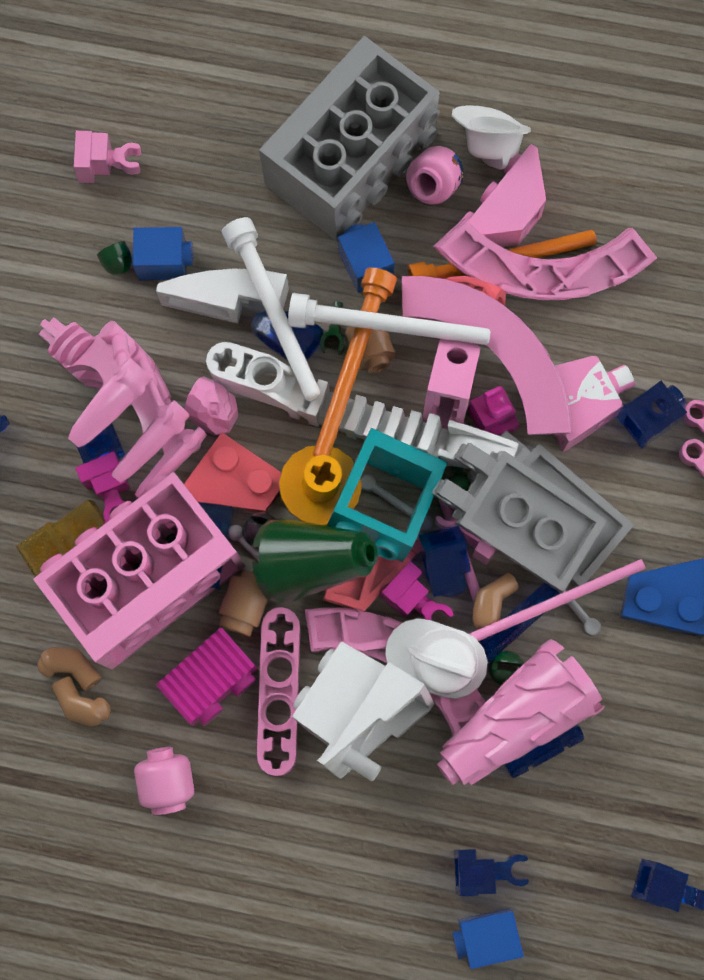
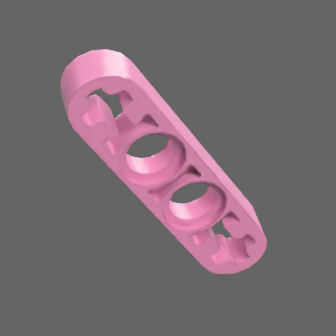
M283 607L274 608L267 612L261 626L257 760L261 769L273 776H283L289 773L295 766L297 759L298 722L292 716L296 711L293 705L299 695L301 628L295 613ZM278 617H285L287 624L293 625V630L286 631L284 636L285 647L294 645L293 653L284 650L268 652L269 644L277 647V634L275 631L269 630L270 625L277 624ZM277 658L286 659L292 665L290 677L283 682L273 681L268 676V666L271 661ZM274 701H284L290 707V718L283 725H273L267 719V708ZM265 730L276 733L291 730L290 739L281 737V749L283 752L289 753V760L282 761L280 769H273V763L265 760L266 752H272L274 749V738L269 737L265 739Z

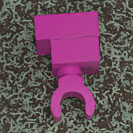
M502 386L489 390L471 400L467 407L477 429L501 436L505 431L511 433L519 428L520 424L515 416L516 411Z
M115 452L75 468L80 482L87 489L93 487L96 495L101 500H104L106 507L103 516L106 523L111 520V512L125 502L119 493L130 489L127 479L120 483L111 475L120 463V459Z
M411 561L380 594V597L391 607H394L404 618L414 608L425 620H431L432 613L436 611L442 612L447 618L453 616V611L450 607L441 603L436 604L426 596L429 590L417 580L423 572Z

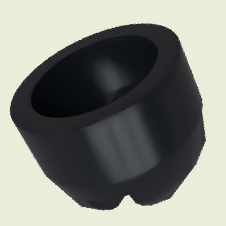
M266 512L252 514L246 520L242 529L245 541L253 547L254 538L260 527L267 521L274 520L275 518Z

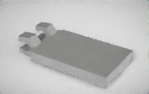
M505 431L501 437L519 444L515 454L516 459L607 520L570 581L575 587L585 584L632 529L634 524L541 444H538L535 448L530 445L526 447L508 431ZM471 470L467 474L469 483L472 484L478 473Z
M467 443V445L461 444L453 458L468 469L478 473L468 491H465L448 479H445V481L440 479L431 494L446 505L456 509L452 517L457 519L455 524L555 590L564 592L607 520L506 451H499L498 454L492 451L489 455L472 443Z

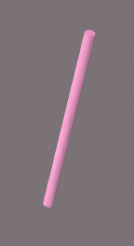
M642 559L469 633V635L476 638L477 641L483 640L646 569Z

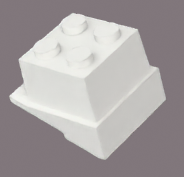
M341 641L336 650L331 648L322 658L318 666L320 674L312 687L305 686L297 696L293 705L296 711L292 717L308 732L328 745L317 761L331 773L341 779L353 769L372 782L379 774L381 766L367 758V756L391 735L396 738L402 736L425 716L435 703L424 683L392 663L388 662L385 666Z

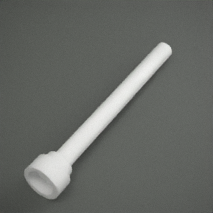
M248 217L236 219L222 229L223 237L228 248L234 249L236 254L241 255L305 399L309 401L314 400L320 396V389L291 326H288L286 314L255 248L257 246L256 238L258 237L255 226Z
M292 293L288 315V326L306 328V324L314 325L316 321L481 345L489 344L491 333L489 328L317 305V300H311L310 295Z

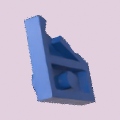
M704 558L630 575L627 579L620 618L703 638Z

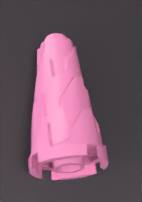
M552 639L539 646L536 654L496 691L495 695L476 712L469 723L442 745L444 749L440 752L442 760L436 765L452 786L458 781L463 786L468 782L470 785H473L503 764L514 761L537 746L550 742L583 720L585 721L589 717L594 718L604 709L605 706L599 703L602 701L601 695L575 658L571 656L562 662L556 656L565 649L563 646Z

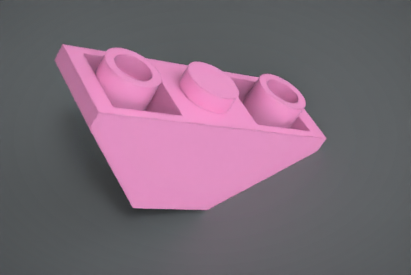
M530 144L522 155L517 153L509 160L507 167L504 169L506 175L499 184L493 181L487 187L480 199L482 205L475 213L469 211L462 218L467 219L481 234L502 248L519 246L542 217L546 195L538 148L533 144Z

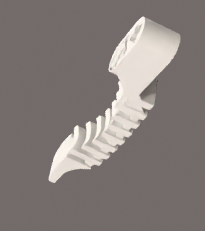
M229 342L218 343L208 352L206 358L208 370L213 380L226 387L227 391L282 408L289 413V417L299 420L300 416H302L311 425L319 427V424L323 425L333 392H330L328 382L318 379L317 385L321 394L318 398L309 401L305 399L292 368L269 354ZM230 362H234L235 367L229 366ZM221 366H222V367H227V368L225 369V372H224V371H221V368H220ZM264 373L277 375L274 382L264 386L256 383L259 376ZM356 395L355 400L349 398L338 430L346 433V437L355 440L359 437L365 441L370 428H373L447 462L446 466L462 468L467 467L453 457L463 443L466 445L467 443H472L489 455L492 451L497 454L499 451H506L513 457H515L519 446L517 442L451 420H449L448 429L442 428L440 417L429 413L427 423H424L420 412L411 410L409 418L405 417L403 409L393 406L392 412L386 411L384 403L375 401L374 405L371 406L367 404L366 397Z

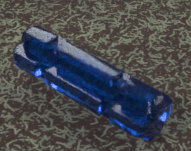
M577 724L550 742L537 746L524 756L504 764V767L512 778H516L529 771L528 767H537L564 752V747L571 748L584 740L583 732Z

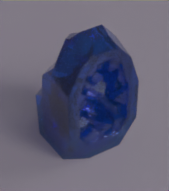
M266 310L257 313L251 324L253 334L268 348L288 361ZM285 311L286 317L288 319L289 311ZM316 323L314 325L306 324V328L291 327L306 361L317 350L321 337L324 334V330Z

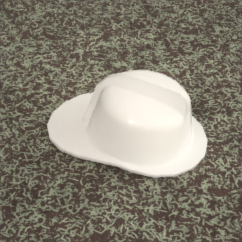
M466 105L457 107L452 111V117L455 121L465 127L469 153L477 158H481L485 164L500 170L505 169L509 159L519 152L523 134L531 132L530 127L520 124L511 116L496 109Z
M417 618L403 622L393 630L387 640L385 653L387 662L392 663L424 683L429 693L454 699L464 697L475 691L486 676L488 661L484 648L476 638L464 631L431 620Z

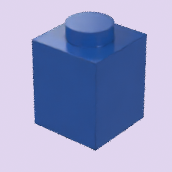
M375 222L365 226L363 224L353 225L338 237L339 255L357 293L363 291L361 282L366 268H379L394 275L395 263Z
M182 227L133 228V268L139 281L174 279L186 275L187 266H193L192 241H186Z
M510 908L458 919L460 930L452 932L458 960L466 958L470 969L524 957L514 912Z

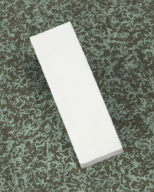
M247 269L203 271L183 275L158 283L156 293L162 306L237 324L242 309L267 315ZM266 271L281 306L284 308L289 290L287 274Z

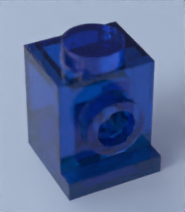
M661 380L632 402L630 401L624 405L617 419L641 449H643L682 420L687 413L683 407L686 405V399L676 386L670 385L667 388ZM655 402L663 413L654 412L651 404Z
M457 525L419 534L418 540L426 580L433 597H453L461 594L467 589L464 574L471 572L466 551L468 549L467 541L460 527Z

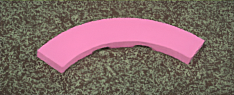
M462 219L433 246L450 264L466 276L501 287L506 294L537 300H567L589 296L592 293L625 282L657 259L633 228H627L619 236L597 249L561 259H539L515 254L490 241L467 219Z
M402 276L403 317L490 329V340L486 346L502 361L518 388L525 410L528 435L572 434L567 396L557 369L548 351L535 333L517 315L497 300L467 285L441 278Z
M326 607L305 609L312 653L326 652L331 648L336 650L342 641L371 658L386 664L388 663L385 655L387 640L393 630L401 625L402 622L387 616L360 612L351 608ZM478 689L467 696L457 699L429 693L447 722L452 736L469 723L476 712L486 703Z

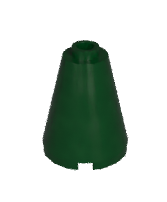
M280 518L269 520L260 527L253 544V548L259 547V561L252 562L258 588L263 595L270 601L287 604L367 576L377 562L378 552L375 543L365 532Z

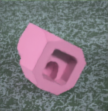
M200 377L195 382L185 403V410L190 415L187 420L197 428L200 427L213 436H218L221 433H230L239 417L235 396L229 393L226 387L207 377Z

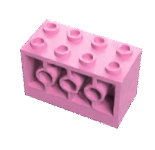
M174 471L167 477L162 474L150 481L144 488L145 494L133 503L126 501L120 504L111 512V520L99 529L93 527L82 533L75 540L77 546L63 556L57 554L48 559L40 567L41 573L33 578L94 662L111 670L246 566L237 551ZM173 533L176 539L168 544L166 537ZM142 561L140 567L134 571L135 564ZM107 587L105 594L99 598L100 592Z

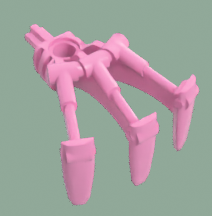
M54 317L50 322L46 319L41 322L40 326L43 329L39 336L50 344L48 353L86 387L100 389L73 425L68 439L77 447L89 443L131 404L140 419L143 435L120 461L111 475L120 483L125 481L163 448V457L137 489L135 495L138 498L146 493L144 488L150 481L162 474L167 477L192 453L197 452L201 448L202 441L207 436L205 431L200 427L195 431L184 428L185 421L190 415L175 400L171 402V394L159 372L158 366L141 346L115 321L108 322L101 329L100 333L94 337L76 322L65 326Z

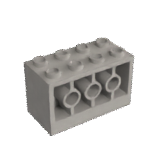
M363 36L259 149L265 186L337 241L338 237L346 229L360 223L363 216L361 213L370 203L376 205L383 198L388 189L387 184L394 176L401 177L407 171L413 161L412 156L419 148L426 149L433 142L438 132L436 122L440 110H438L440 91L366 36Z

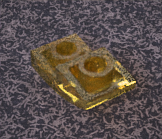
M86 500L58 522H48L19 543L16 548L34 577L41 573L40 567L48 559L57 554L65 555L77 546L75 540L82 533L93 527L99 529L106 522L95 501Z

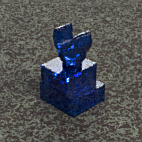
M113 423L107 426L92 441L77 447L84 464L111 452H115L119 459L126 455Z
M453 849L456 895L478 896V894H496L495 880H506L515 886L529 884L528 879H516L511 873V867L515 862H525L528 860V857L525 855L514 854L507 857L505 861L494 862V859L477 858L476 849Z
M641 859L631 894L632 898L679 912L681 903L704 910V891L686 885L689 874L655 861Z

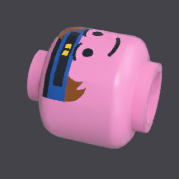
M434 146L427 148L411 162L407 169L406 182L409 191L422 203L430 205L443 203L458 190L463 182L464 168L462 161L455 152L447 147Z

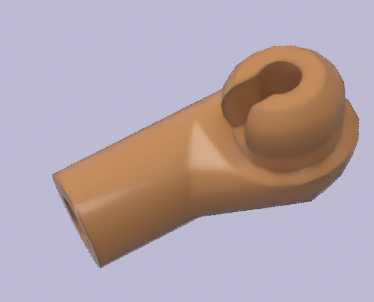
M505 573L479 589L476 593L472 617L474 627L477 630L500 620L502 601L519 589L513 575Z
M51 647L42 653L37 663L39 672L46 677H52L58 673H71L85 691L93 688L102 679L100 674L78 649Z
M70 676L51 685L68 720L92 727L99 725L101 721L109 718L111 713L109 703L100 697L94 701L80 697Z

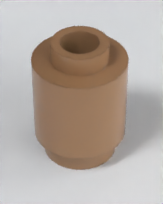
M348 326L346 329L349 344L355 329L352 326ZM371 330L359 369L367 370L368 373H378L390 367V361L395 358L396 353L388 331Z
M242 571L241 577H231L218 615L221 616L218 626L247 637L251 636L253 628H258L268 599L258 588L253 573Z

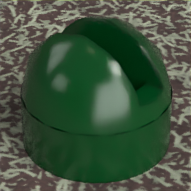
M125 241L112 244L97 253L102 267L112 275L125 273L131 267L132 256Z
M501 652L491 661L490 675L497 684L502 686L515 672L497 670L498 663L518 665L520 668L524 662L514 652Z

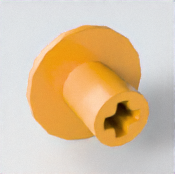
M307 446L294 453L283 466L279 480L281 500L289 513L301 522L327 525L354 462L351 457L334 447L330 456L319 455L314 457L315 446ZM361 477L348 504V507L354 509L359 501L362 489Z

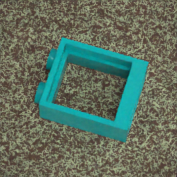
M370 428L326 526L365 532L375 543L378 556L387 560L403 562L413 548L434 497L431 493L441 479L447 462L376 429ZM366 464H370L423 489L405 533L348 507Z

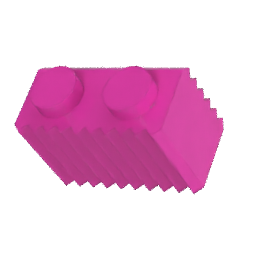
M221 627L178 664L176 668L171 670L156 686L190 725L195 726L200 721L203 726H206L223 711L220 703L231 693L236 697L240 696L256 681L252 674L258 669Z

